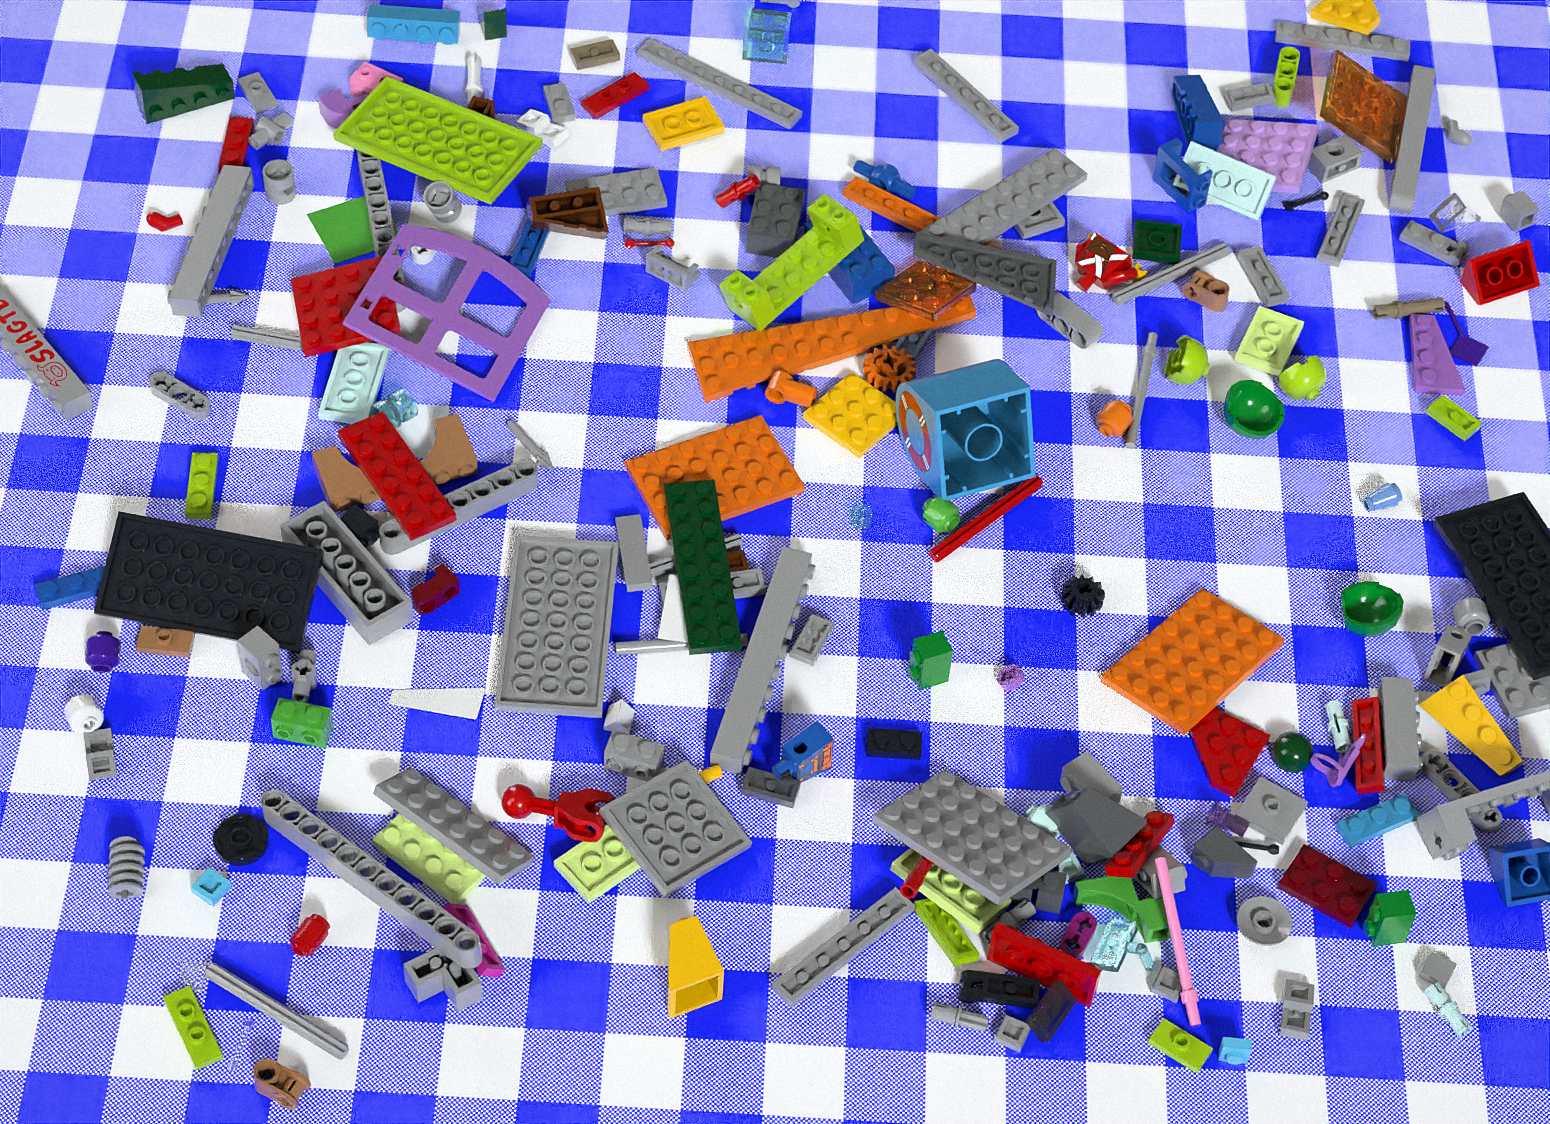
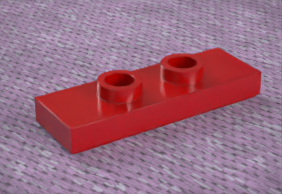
M633 72L583 99L581 107L594 119H597L648 91L649 83L636 72Z

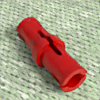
M751 174L740 182L732 183L727 190L715 196L717 204L721 208H725L734 201L744 199L748 193L761 186L758 176Z

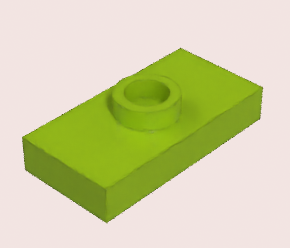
M1166 1019L1161 1021L1148 1041V1044L1195 1073L1200 1071L1213 1050L1212 1047Z

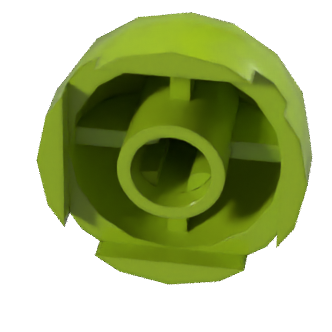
M1182 335L1176 341V344H1179L1177 350H1171L1168 356L1164 375H1169L1165 379L1172 383L1190 385L1197 382L1201 376H1206L1210 364L1208 363L1207 350L1202 343L1188 335Z
M1314 355L1306 358L1308 363L1300 364L1297 362L1278 376L1279 379L1276 382L1286 396L1295 400L1307 399V401H1312L1321 395L1319 390L1325 386L1327 372L1319 356Z

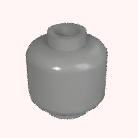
M1463 598L1453 608L1456 626L1464 628L1472 636L1484 632L1490 623L1487 607L1480 598Z

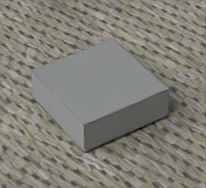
M1431 951L1419 977L1432 984L1439 982L1445 990L1457 964Z
M1162 965L1150 992L1177 1004L1182 992L1179 972Z
M1005 1014L993 1042L1020 1053L1032 1025Z

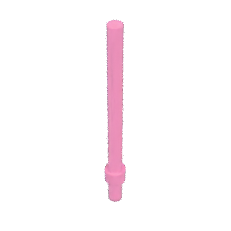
M1166 857L1155 859L1183 991L1180 993L1182 1004L1186 1005L1190 1026L1201 1025L1197 1007L1199 997L1197 990L1193 988Z

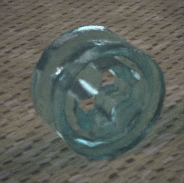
M865 504L853 506L850 511V524L852 527L860 530L870 527L873 511Z

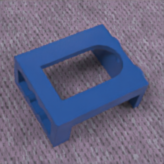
M1175 138L1159 146L1152 180L1187 213H1190L1195 209L1202 208L1206 204L1213 171L1210 169L1198 175L1180 158L1183 143L1178 138ZM1178 174L1186 182L1189 188V196L1185 197L1168 180Z

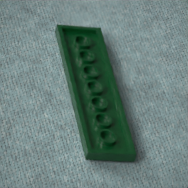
M715 480L664 483L665 503L689 655L742 651V640Z

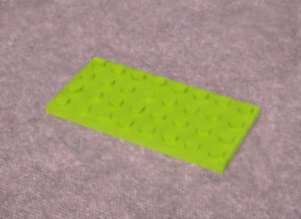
M388 76L383 79L333 133L334 140L434 182H446L452 189L490 205L543 146V139Z

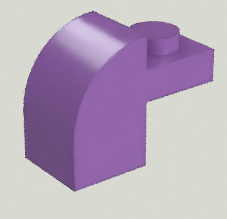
M340 89L318 96L320 114L329 126L337 129L367 98L369 93L350 100L346 99Z

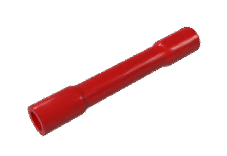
M921 856L913 871L909 873L900 887V892L905 898L912 899L916 896L924 883L927 873L934 864L924 856Z

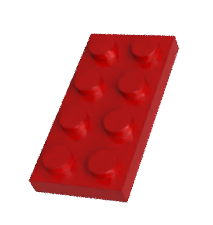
M997 922L993 929L987 960L1023 977L1040 979L1041 985L1083 1005L1091 1006L1096 995L1102 970L1096 968L1090 962H1083L1070 956L1064 950L1050 947L1038 938L1022 934L1012 926H1005Z

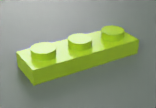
M192 453L185 506L186 519H212L219 463L218 453Z

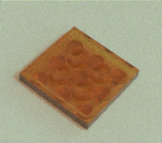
M918 260L876 290L875 300L934 322L976 291L977 283L946 269Z

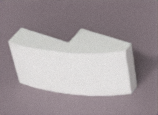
M530 109L516 121L517 126L523 131L542 138L543 144L554 149L569 137L568 128L551 123L547 114Z

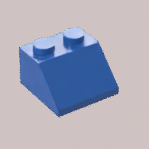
M1536 838L1489 847L1491 875L1504 906L1511 907L1550 900L1549 842Z

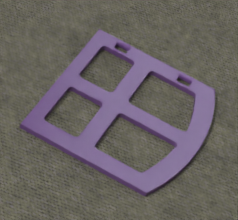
M403 224L342 325L494 402L551 300L520 270L487 249L446 232ZM413 246L435 250L466 261L464 269L443 303H437L393 279ZM397 247L404 251L401 257L393 255ZM482 272H488L501 281L527 305L509 337H503L459 313ZM381 297H387L431 320V324L419 344H414L368 319ZM365 299L372 302L368 310L360 307ZM448 331H453L497 354L498 357L486 378H480L435 354Z

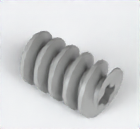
M129 836L115 838L109 844L107 894L119 900L137 898L144 892L142 887L144 879L142 876L144 874L143 866L145 860L143 857L145 849L139 845L135 838Z

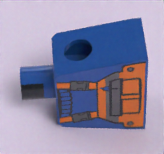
M818 721L814 722L783 745L782 760L772 766L775 777L781 781L790 776L792 779L800 780L802 783L832 767L834 738Z

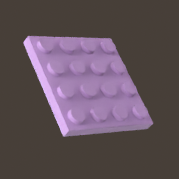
M1227 119L1222 133V144L1219 145L1217 151L1277 176L1271 192L1299 194L1318 134V124Z

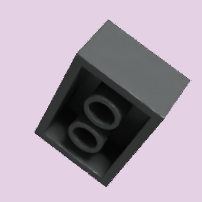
M760 183L761 186L757 188L748 225L746 253L778 258L797 242L804 209L805 189Z

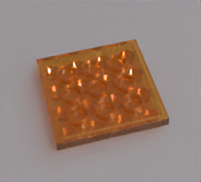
M1336 50L1331 54L1319 116L1391 164L1397 159L1407 97L1339 50Z

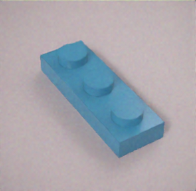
M1403 793L1338 821L1335 829L1347 846L1353 848L1417 820L1420 813L1407 795Z

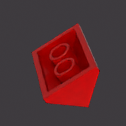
M1530 240L1467 259L1460 283L1477 305H1483L1540 286Z

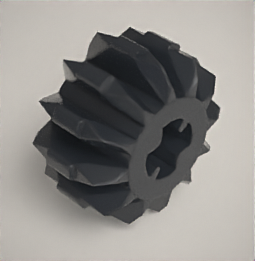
M1082 573L1079 578L1072 575L1069 581H1065L1060 599L1064 610H1071L1072 616L1078 613L1084 618L1087 613L1093 617L1096 611H1100L1103 606L1105 590L1102 589L1101 582H1094L1093 576L1088 579Z

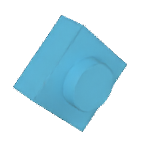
M208 868L191 886V892L214 907L232 888L230 880L213 869Z
M1223 1037L1218 1051V1061H1225L1233 1065L1247 1064L1252 1051V1040Z

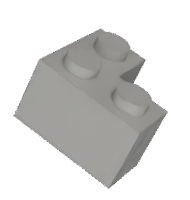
M436 948L403 964L405 982L418 1003L442 991H445L457 1012L483 1000L482 982L474 969L460 967Z

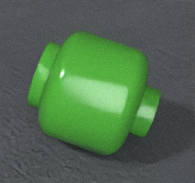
M940 496L934 499L929 498L922 507L924 510L922 514L923 521L937 533L952 532L960 522L959 508L950 500H942Z

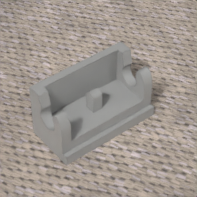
M657 245L646 255L645 272L686 292L700 277V271L696 270L699 265L693 263L688 268L664 256V253L660 252L663 247Z

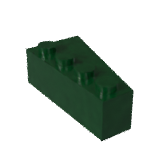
M224 64L195 66L193 70L174 68V72L164 73L161 70H152L151 74L143 75L141 72H132L137 106L146 124L235 99L233 81Z

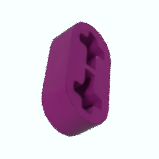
M1087 912L1077 913L1063 934L1059 949L1080 960L1095 934L1097 926L1095 917ZM1083 923L1088 924V927H1085L1082 933L1078 932L1079 926ZM1076 941V948L1072 951L1068 950L1067 948L1071 946L1072 942Z

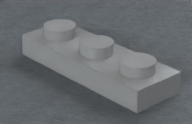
M1256 246L1239 250L1238 259L1265 306L1271 307L1288 303L1290 295L1262 247Z

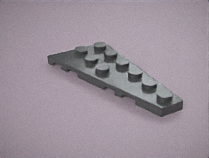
M916 232L913 246L914 256L1045 314L1052 315L1054 309L1056 259Z

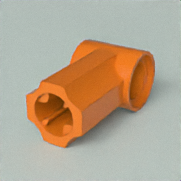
M776 371L767 386L765 396L770 402L775 404H782L788 401L809 408L815 403L818 388L794 381L792 376L784 371Z

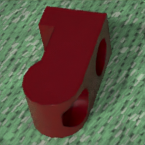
M443 563L434 569L435 577L426 583L416 585L412 590L413 608L419 614H429L460 594L459 578Z

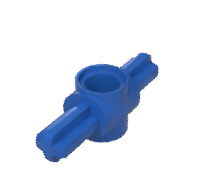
M862 160L855 162L853 170L869 178V183L891 194L895 191L910 199L915 196L916 187L900 180V174L893 165L884 164L883 166L877 165L874 167Z

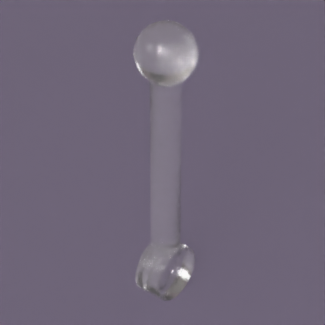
M246 1018L243 1021L244 1029L233 1059L230 1060L228 1071L230 1072L236 1071L238 1059L249 1029L254 1026V1021L251 1018Z

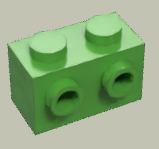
M279 698L271 717L273 738L326 749L334 727L332 708Z

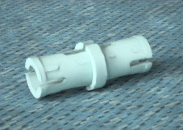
M1333 700L1325 705L1329 719L1328 730L1333 735L1336 752L1346 753L1352 745L1348 733L1350 726L1344 717L1341 702Z
M1439 982L1434 985L1432 984L1424 991V994L1438 1010V1016L1441 1020L1445 1019L1458 1038H1462L1472 1031V1025H1470L1458 1009L1460 1006L1456 1001H1452Z

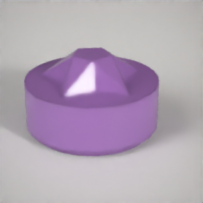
M1007 665L999 672L997 682L1004 690L1011 691L1023 683L1025 674L1018 665Z

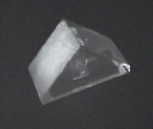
M1456 192L1450 195L1429 215L1430 220L1440 233L1481 220V216L1470 202Z

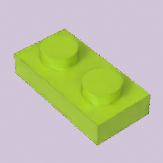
M1442 395L1432 403L1426 412L1427 415L1463 441H1466L1477 432L1482 424L1481 421L1445 395Z

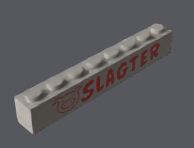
M0 287V346L5 353L9 352L16 367L24 370L28 381L31 384L35 383L42 398H48L54 412L57 415L61 414L66 421L92 409L93 404L88 388Z

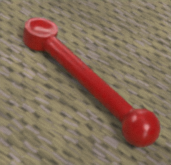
M631 238L625 240V246L628 249L634 246L666 245L671 248L675 244L671 238L666 241H634Z

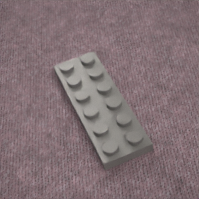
M411 767L375 786L373 794L498 885L533 864L535 856L523 846L514 842L502 831L496 829L481 816L475 814L460 801L454 799Z

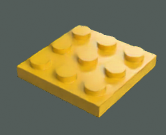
M853 372L849 373L803 412V419L858 458H861L898 426L896 402Z

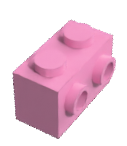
M364 62L349 78L350 92L355 97L366 93L370 94L386 76L403 83L404 80L401 77Z

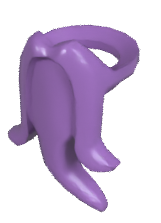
M1362 734L1348 748L1345 754H1339L1338 762L1324 754L1316 753L1311 756V764L1326 775L1331 787H1337L1342 784L1360 753V748L1366 739L1365 734ZM1318 758L1326 760L1332 765H1334V769H1331L1323 765L1318 760Z

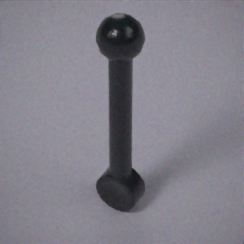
M1323 191L1320 195L1295 203L1286 202L1285 210L1290 212L1297 206L1320 199L1327 200L1329 194Z
M1235 841L1244 848L1268 851L1272 855L1279 854L1280 847L1276 844L1266 846Z

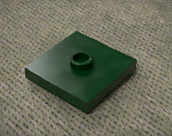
M1135 219L1132 259L1170 264L1179 263L1182 225Z

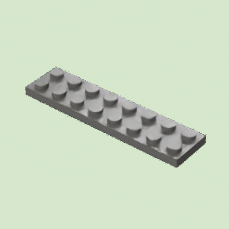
M1054 148L924 228L920 233L984 245L1086 181L1088 173L1057 148Z

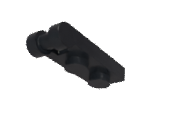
M963 970L960 973L962 988L959 989L958 1000L963 1003L976 1001L1030 1009L1038 1008L1040 979L974 970ZM980 984L982 989L973 988V985Z

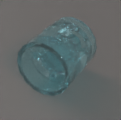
M403 388L397 389L387 399H382L370 407L372 416L383 411L395 429L399 428L402 422H408L418 415V407L414 399Z

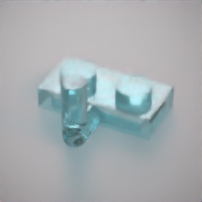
M1110 918L1090 963L1100 970L1119 972L1127 953L1139 955L1146 971H1152L1156 966L1147 946L1142 943L1133 942L1139 929L1136 922Z

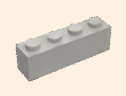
M1382 676L1377 689V696L1381 706L1384 776L1388 780L1414 782L1417 772H1421L1423 768V756L1419 755L1418 751L1421 747L1422 736L1421 733H1417V727H1419L1420 712L1416 711L1419 692L1414 690V679Z

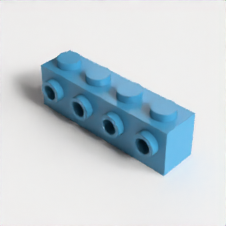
M370 4L367 15V37L376 40L396 39L400 42L408 40L421 43L440 42L444 45L458 44L461 11Z

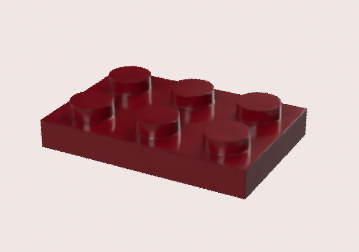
M1303 844L1279 881L1277 888L1351 929L1374 893L1377 883Z

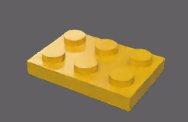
M706 96L645 113L642 118L643 123L660 151L719 135L725 131L724 124Z

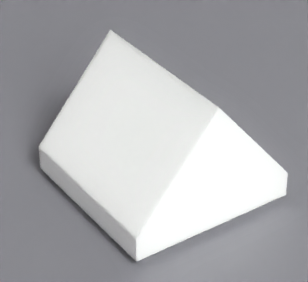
M623 699L613 703L608 707L603 730H616L630 734L635 710Z

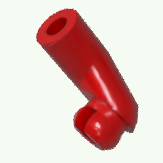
M150 212L146 216L148 225L161 232L183 225L180 214L166 217L158 212Z

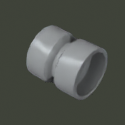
M278 159L266 163L262 171L266 199L275 205L290 203L296 196L293 166L285 160Z
M748 165L747 177L755 174L761 183L780 186L781 167L767 166L763 170L761 166ZM757 189L751 191L747 195L755 196Z
M436 181L427 186L423 199L436 220L442 223H449L457 219L462 211V203L452 187L443 181Z

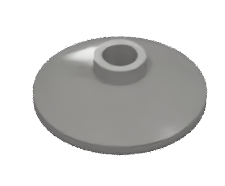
M1256 896L1246 900L1239 907L1236 916L1237 926L1242 935L1257 945L1274 946L1280 944L1288 938L1292 930L1293 921L1289 910L1280 901L1271 897Z

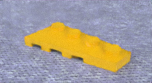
M1464 675L1419 704L1502 778L1525 763Z

